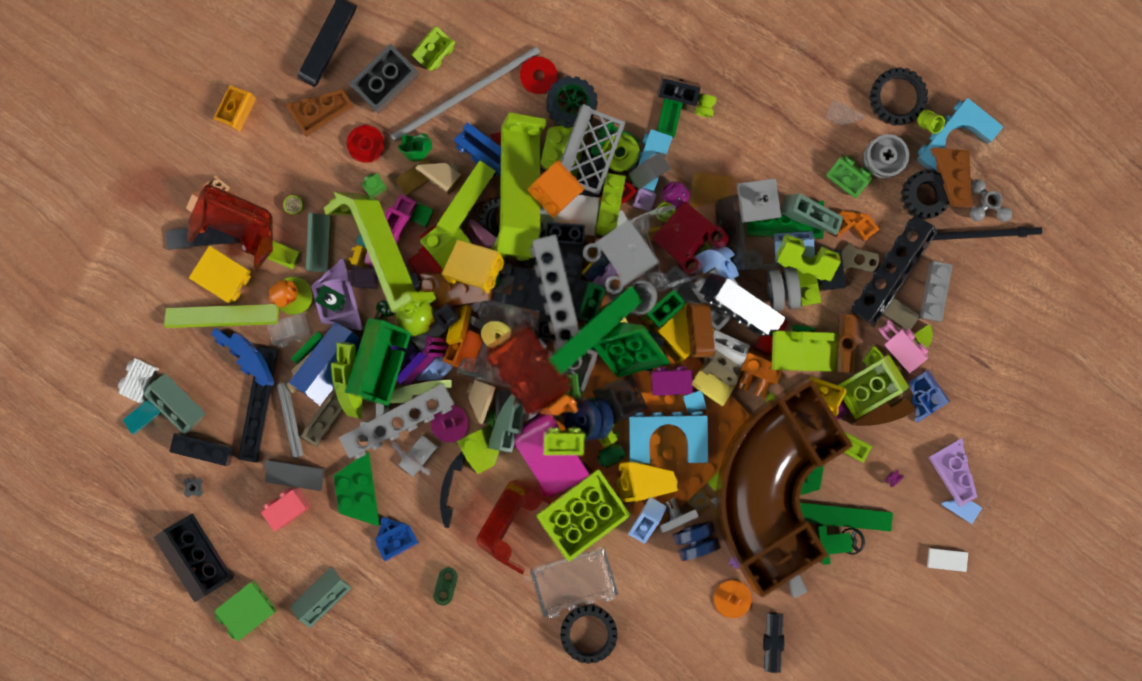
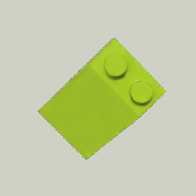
M438 226L420 240L443 270L457 240L472 244L460 228L452 236Z
M889 354L837 385L846 388L843 400L855 419L909 388Z

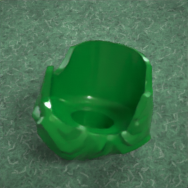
M425 133L416 136L405 134L402 136L401 145L398 146V149L407 160L419 162L426 158L432 150V141Z

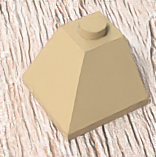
M446 163L417 165L416 167L417 172L423 173L430 182L447 194L451 192L462 177L459 173L460 169L452 163L450 166Z
M475 380L474 383L470 382L467 393L470 395L468 398L478 422L485 424L497 387Z

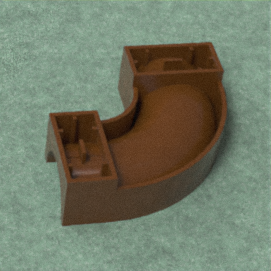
M801 379L757 408L735 433L724 454L719 470L716 506L721 533L730 554L750 587L762 598L829 556L810 524L805 521L802 515L800 492L805 479L815 468L822 467L852 448L853 445L812 379Z

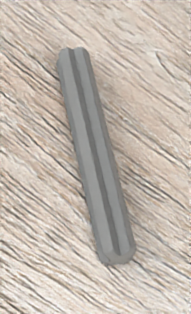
M287 382L279 383L277 387L293 457H300L303 455L290 390Z

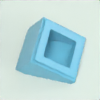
M701 391L682 396L688 415L691 412H698L707 408Z

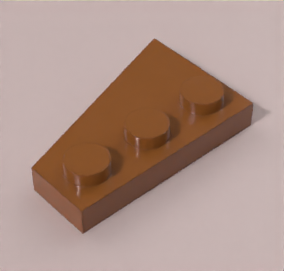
M343 89L285 104L305 137L354 107Z
M933 147L930 151L936 159V167L938 173H941L943 178V186L950 205L953 207H971L972 190L969 150Z

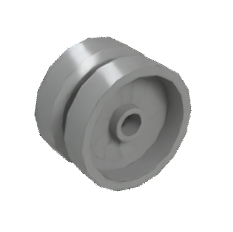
M890 134L878 136L867 145L863 152L864 167L871 173V176L877 179L886 180L896 176L905 169L909 161V150L906 143L901 138Z
M785 268L783 275H781L778 269L767 270V293L770 307L773 310L782 311L785 307V302L790 310L800 309L801 293L796 268Z

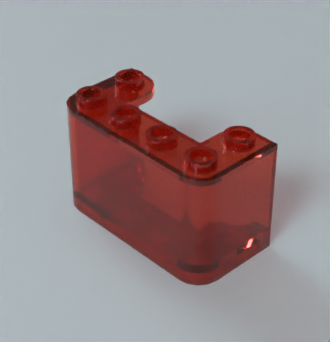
M526 319L488 346L487 360L492 367L496 366L500 371L498 375L504 383L508 382L512 387L510 391L516 399H521L525 412L535 415L573 387L567 374H559L549 361V353L538 340V336L534 334L531 329L532 326Z

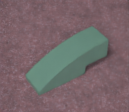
M512 392L495 422L488 445L489 449L512 453L515 435L522 434L528 396Z

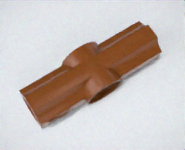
M839 315L837 372L854 373L855 348L857 345L855 339L856 315ZM845 338L851 342V346L848 349L842 346V341Z

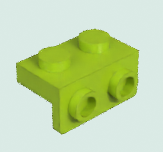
M434 26L410 55L426 70L433 71L439 68L444 56H448L454 50L453 46L456 42L444 34L437 26Z
M550 427L549 430H544V455H583L584 431L578 427H570L568 430Z

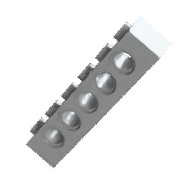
M554 235L533 240V246H530L532 257H537L538 265H535L537 277L541 276L543 284H539L542 296L546 295L547 303L544 304L546 315H551L552 322L549 323L551 334L556 336L557 341L553 342L556 352L567 342L560 338V332L565 329L569 330L572 337L579 329L557 238ZM545 253L551 254L553 257L552 262L548 264L543 263L541 260L542 255ZM550 272L556 273L558 277L554 283H549L546 280V275ZM555 291L562 294V299L559 302H553L550 298L551 294ZM562 310L566 312L567 318L564 321L556 320L555 314L557 311Z
M443 383L339 437L348 457L358 459L366 455L365 450L369 448L375 450L383 446L382 441L389 438L391 442L400 437L399 433L405 429L408 433L418 428L417 423L421 421L427 423L435 419L434 414L441 412L443 415L452 410L451 406L454 405V402ZM430 399H435L438 403L435 410H430L427 406V402ZM412 408L419 409L420 417L418 419H413L410 416ZM395 417H400L403 420L402 427L396 428L393 425ZM378 426H383L386 430L383 437H379L376 434ZM361 435H365L368 438L366 446H362L358 441Z

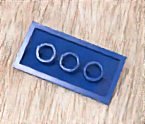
M336 321L289 381V384L319 406L334 388L331 363L337 362L336 343L343 341L355 344L356 355L361 343L359 337Z

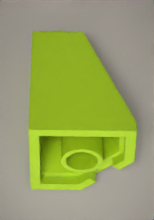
M491 425L457 441L465 458L477 474L495 466L498 457V450L488 448L493 431Z

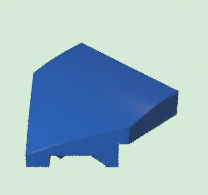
M382 517L381 526L375 541H377L376 546L385 562L419 544L411 526Z

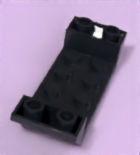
M546 222L545 237L556 235L566 277L581 280L585 225ZM545 253L543 263L548 264L552 262V255ZM540 311L537 339L556 340L555 334H551L549 323L552 322L551 315H546V313ZM555 315V318L558 321H564L567 318L564 316ZM566 329L562 330L560 338L568 341L571 338V332Z

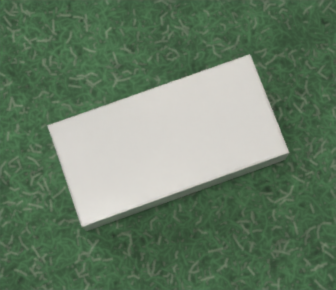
M929 548L928 568L967 571L968 552Z

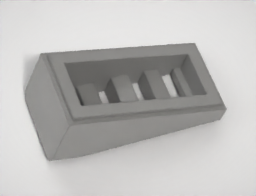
M800 575L788 581L793 598L807 592Z

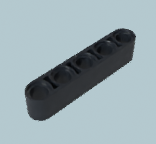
M349 0L335 1L298 73L297 79L312 87L318 85L356 12L357 4Z

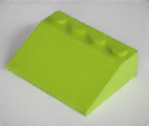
M597 469L535 516L561 555L570 562L631 515L600 470Z

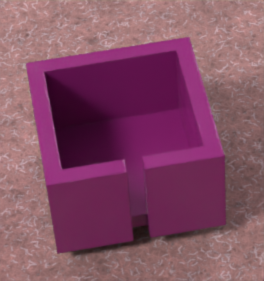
M667 367L655 368V372H650L651 396L693 394L692 371L687 370V367H674V371H667Z

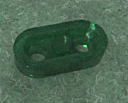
M452 567L443 568L438 575L433 598L441 606L449 604L454 595L458 573ZM450 573L452 579L447 580L445 574ZM446 592L447 597L441 598L440 593Z

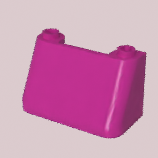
M538 413L523 423L522 434L515 435L513 449L518 448L540 482L541 486H539V489L544 497L548 495L551 498L577 485L590 476L577 455H544V430H549L550 427H560L552 415Z

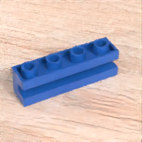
M467 122L461 134L457 135L454 139L455 148L463 154L465 152L469 153L472 156L470 159L476 164L481 161L495 170L494 177L496 175L501 177V147Z

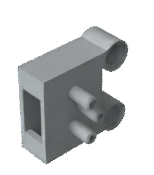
M629 219L596 243L588 244L583 250L584 257L591 262L600 261L604 252L620 277L611 276L605 283L606 289L613 294L622 293L625 286L660 263ZM591 248L598 250V255L595 258L589 257V250ZM613 280L620 282V287L616 291L611 289V282Z

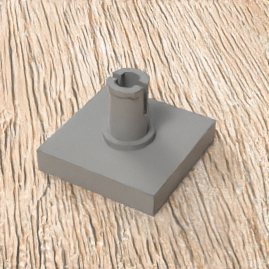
M776 179L737 184L742 223L781 217Z
M675 498L670 500L673 509L668 501L663 503L667 506L666 509L671 519H669V522L661 525L660 529L662 533H665L699 516L696 510L681 514Z

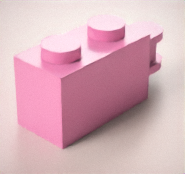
M888 320L885 326L878 328L880 333L887 339L884 345L903 367L911 373L928 359L929 355L927 353L929 351L922 343L918 344L914 339V333L910 329L906 330L904 327L898 329ZM891 330H893L895 333L892 336L888 334V332Z

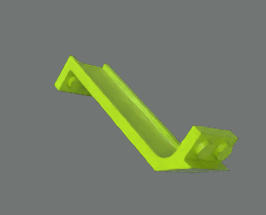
M510 112L501 126L500 230L491 250L498 251L502 258L510 257L523 261L533 258L530 246H533V240L539 239L540 203L532 197L527 189L540 177V135L546 126V119Z
M334 192L336 198L331 199L329 204L323 207L325 214L354 216L392 312L397 310L418 311L434 301L436 297L433 292L415 291L380 202L360 193Z

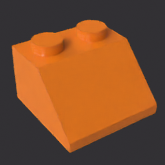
M557 160L527 191L541 204L547 213L555 218L585 188Z

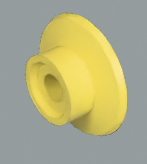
M492 321L483 326L481 336L489 348L496 351H506L513 346L514 334L508 325L499 321Z

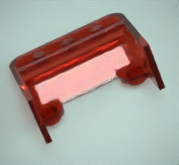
M206 185L202 189L188 221V242L191 243L198 233L205 232L208 226L240 239L242 250L254 256V269L258 270L273 252L272 214L261 206L213 185Z
M518 480L510 481L477 536L478 546L497 561L523 575L525 568L509 559L512 554L511 546L502 539L521 507L533 511L540 506L542 501L550 505L554 500Z

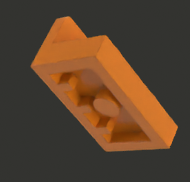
M554 394L537 407L541 414L555 416L563 411L573 413L578 411L575 406V400L566 394Z

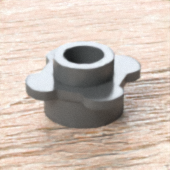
M186 478L183 482L185 485L184 495L186 497L191 495L200 497L203 494L202 479L196 478L191 480Z

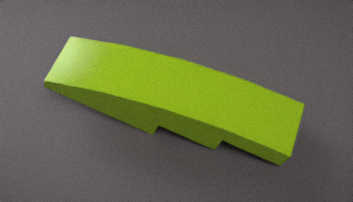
M479 161L436 226L453 236L496 171Z

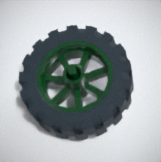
M567 76L565 79L560 78L557 80V83L552 84L551 89L548 91L546 99L547 113H550L549 117L552 120L554 119L557 125H563L564 128L569 129V127L574 126L578 113H575V107L580 110L582 106L578 104L579 102L585 101L586 106L591 107L593 110L597 109V93L594 92V87L589 85L585 79L581 80L580 77L576 76L575 78H571V76ZM572 91L574 93L569 96L567 92ZM576 93L580 94L582 97L577 98ZM561 94H564L567 100L558 98ZM558 103L566 104V106L561 109ZM568 109L572 111V114L565 111ZM591 114L589 122L592 120L593 114Z

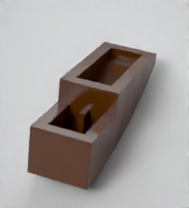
M902 398L889 406L888 402L883 403L852 421V424L855 426L880 425L903 418L916 410L908 398Z

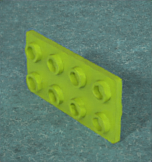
M774 331L772 370L836 371L838 334Z

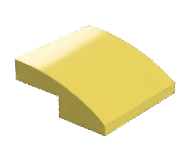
M702 365L692 381V386L723 406L736 384L732 386L726 385L722 382L721 378L714 374H705L702 372Z

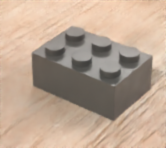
M390 43L349 84L379 115L419 76V73Z

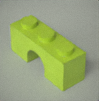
M606 174L596 235L606 236L617 228L626 176Z
M785 234L776 252L777 262L785 267L791 266L796 268L801 273H810L820 280L826 279L831 281L841 262L839 253L821 247L815 256L806 257L802 254L805 249L804 241Z

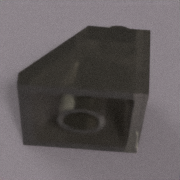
M632 374L592 391L595 397L604 399L610 405L613 412V424L648 408Z

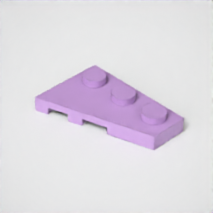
M962 438L929 457V460L959 508L977 498Z

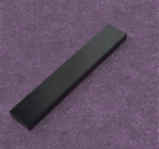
M259 346L258 351L266 361L274 379L279 350ZM253 376L238 460L258 463L272 386L260 385L255 381L256 377Z

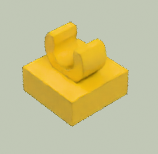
M358 245L352 247L351 250L354 251L353 258L349 257L348 260L351 261V264L368 269L369 265L364 263L367 248Z

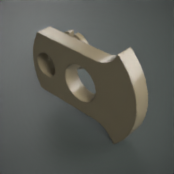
M852 243L848 244L842 251L844 270L855 268L874 273L880 267L879 255L876 253L856 249ZM859 254L865 257V262L861 265L856 264L854 261L855 257ZM875 260L876 265L870 266V263Z

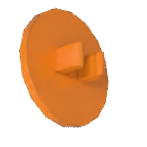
M727 580L721 583L714 594V605L717 611L728 618H738L744 615L750 609L752 603L749 588L743 582L737 580Z

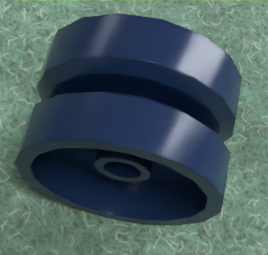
M600 397L575 399V406L578 411L575 413L564 412L565 429L568 430L570 427L580 428L585 433L584 441L603 439L612 430L613 412L610 405Z
M712 521L694 524L673 534L676 545H685L678 551L681 561L698 558L721 548L718 537L706 538L716 531Z

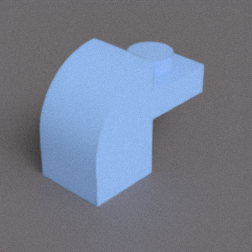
M712 246L695 256L702 264V272L704 274L716 268L720 276L729 280L739 275L736 266L729 259L735 254L725 246L722 248Z

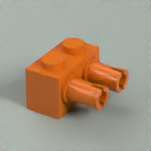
M749 347L747 356L741 366L743 373L737 387L742 389L743 386V390L748 391L753 377L757 376L761 380L754 393L757 396H760L761 393V397L766 398L771 384L777 385L783 370H772V356Z

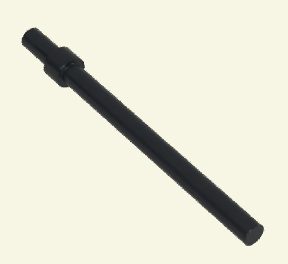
M1018 226L1013 229L937 233L932 241L1007 236L1023 238L1027 237V235H1042V227L1027 228V226Z

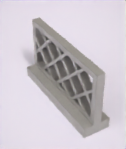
M583 104L578 112L560 163L569 172L578 168L582 179L577 181L584 182V184H581L585 188L584 190L599 195L625 122L593 110L591 107ZM591 114L598 116L602 124L592 128L589 122ZM611 122L619 125L617 133L610 135L606 127ZM603 126L607 137L598 141L593 130ZM591 132L595 143L585 146L583 136ZM609 139L612 146L611 150L603 153L599 143ZM597 145L601 155L591 159L587 148ZM584 150L588 161L579 164L576 155ZM602 157L605 163L604 169L597 171L593 161ZM590 162L594 173L585 177L580 166ZM596 175L599 182L596 189L589 187L586 181L587 178Z

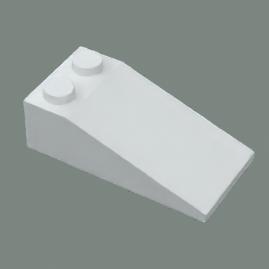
M578 195L555 218L547 213L540 204V222L544 223V232H546V222L585 225V236H595L601 198Z

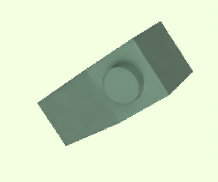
M800 193L786 195L781 208V214L794 221L834 235H838L843 220L842 216Z

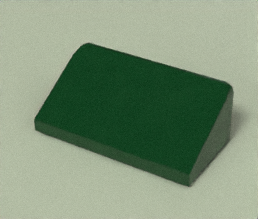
M591 282L587 283L577 314V320L587 324L599 313L606 292L605 287Z

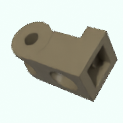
M715 350L713 357L705 359L702 372L707 375L712 373L721 378L722 382L726 385L732 386L737 384L741 368L718 350Z

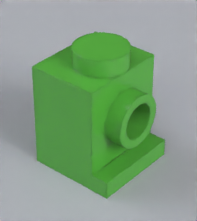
M378 173L369 174L361 183L370 198H375L388 189Z

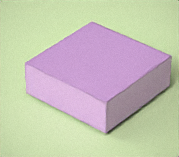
M638 189L633 207L651 212L657 194L644 189Z

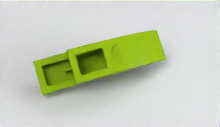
M343 341L337 342V362L331 363L335 393L347 416L362 419V398L345 393L356 359L355 344Z

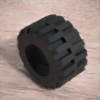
M931 169L929 171L922 170L913 174L904 182L903 189L900 192L902 194L900 200L904 202L903 208L908 210L909 215L913 214L923 220H927L947 210L950 203L943 186L944 181L941 173H935V170ZM927 184L934 189L936 193L934 204L927 206L918 200V186Z

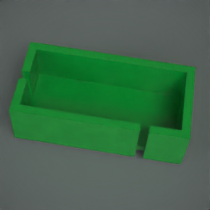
M368 318L345 393L373 403L389 406L405 352L393 350L391 347L407 348L411 333L385 321Z

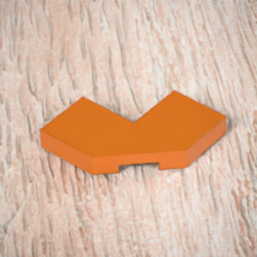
M849 211L837 213L843 217L838 235H835L836 237H839L849 228L853 227L861 239L865 241L880 230L869 214Z

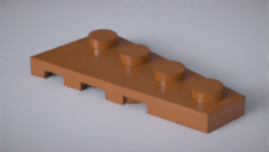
M423 272L420 274L421 291L433 292L436 297L430 303L434 309L442 307L447 302L455 306L492 299V288L488 294L479 287L456 281L455 284L447 282L440 273Z

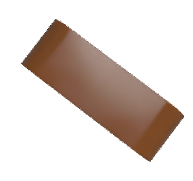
M688 303L686 318L691 356L713 357L715 345L710 305L708 303Z

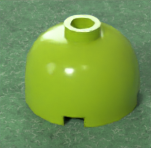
M430 303L418 311L397 310L396 321L398 326L408 330L411 336H419L426 333L430 329L431 323H434L435 317L432 314L435 310Z

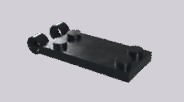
M504 264L502 270L498 273L514 276L511 295L494 292L492 301L546 313L544 304L547 303L546 295L542 296L539 284H543L541 276L537 277L536 270ZM548 273L546 275V280L549 283H554L558 278L556 274ZM566 277L575 317L577 318L587 283L590 281ZM519 285H523L522 290L518 289ZM555 291L551 294L550 298L553 302H559L562 299V294ZM562 310L557 311L555 314L567 317L566 312Z

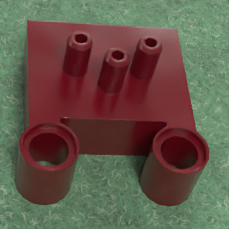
M686 201L652 237L654 242L682 265L684 271L691 277H696L702 272V264L693 255L708 239L717 248H722L728 243V236L725 231L719 226H714ZM717 234H722L720 240L714 241V237ZM696 263L694 269L688 270L689 264Z

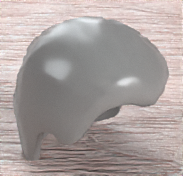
M638 280L631 286L643 302L633 312L644 314L648 313L655 306L657 292L650 282Z

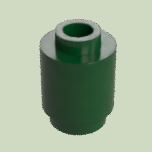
M614 443L599 450L600 455L596 456L601 467L605 465L606 469L623 461L622 459L626 457L620 443L616 445Z

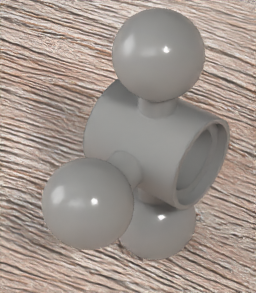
M981 179L972 181V192L974 194H981L982 197L980 200L981 206H975L970 210L971 219L981 221L985 217L986 210L995 209L997 211V218L1001 222L1009 221L1012 218V211L1008 207L1001 206V194L997 191L987 192L986 184ZM988 196L994 197V205L988 203Z

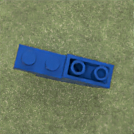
M218 328L213 330L211 335L216 338L215 342L223 347L226 345L231 349L229 352L239 358L236 363L241 366L240 370L247 375L252 374L256 377L255 381L262 386H273L274 379L266 361L247 338L238 333L230 336L224 330Z

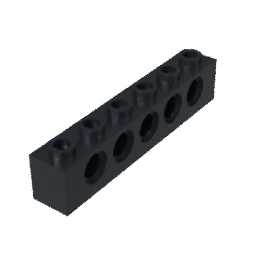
M916 215L906 223L905 230L896 238L893 248L886 253L883 263L874 271L871 281L864 286L862 295L854 301L851 311L857 318L875 327L937 234L933 224ZM913 236H918L915 241H910ZM902 252H907L906 256L899 257ZM897 267L895 272L889 273L891 268ZM886 283L883 289H878L880 284ZM871 299H875L874 304L868 305Z

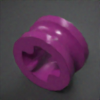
M898 469L891 472L884 480L890 483L891 488L897 485L904 477L903 474L900 475L898 473Z

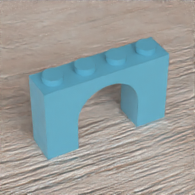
M969 98L964 101L960 100L954 106L955 112L952 116L947 115L945 117L943 129L937 134L932 133L929 137L930 143L927 146L924 144L917 152L919 156L916 160L928 170H935V173H937V162L930 150L933 147L946 148V138L951 130L956 128L967 129L988 144L993 141L1003 126Z
M664 412L652 413V416H645V413H633V417H629L630 462L639 464L650 463L649 441L652 433L662 425L672 424L679 427L686 436L687 462L708 463L707 416H703V412H691V416H683V412H672V416H664Z

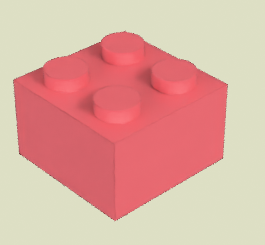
M288 488L279 495L281 497L279 500H271L263 506L265 510L261 514L274 532L283 528L312 507L299 488Z

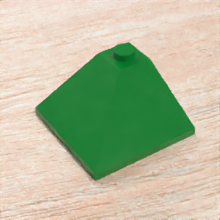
M619 322L593 346L617 378L669 364V359L643 325Z

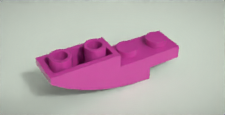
M401 194L393 207H388L384 214L396 244L400 241L399 235L418 205L416 201ZM367 251L364 263L374 267Z

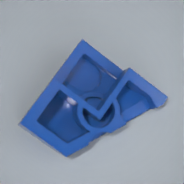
M929 370L910 381V388L913 394L912 403L916 410V423L950 402Z

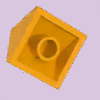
M229 85L213 120L240 132L256 97L248 91Z

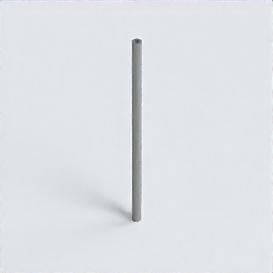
M538 47L532 48L390 135L393 141L398 140L403 135L411 132L528 59L540 53Z

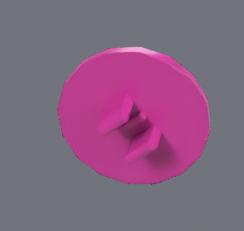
M452 405V410L443 415L441 412L434 414L435 419L431 420V429L434 435L441 441L456 442L467 433L469 427L468 416L459 406Z

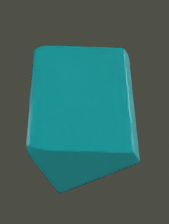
M147 399L125 417L123 421L130 433L135 435L162 412Z

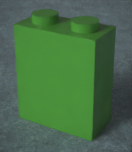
M253 580L214 612L220 624L224 623L228 628L227 633L233 640L239 641L274 614L277 609L255 580Z

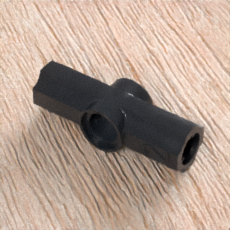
M766 613V632L763 636L765 672H781L782 652L784 651L783 613Z

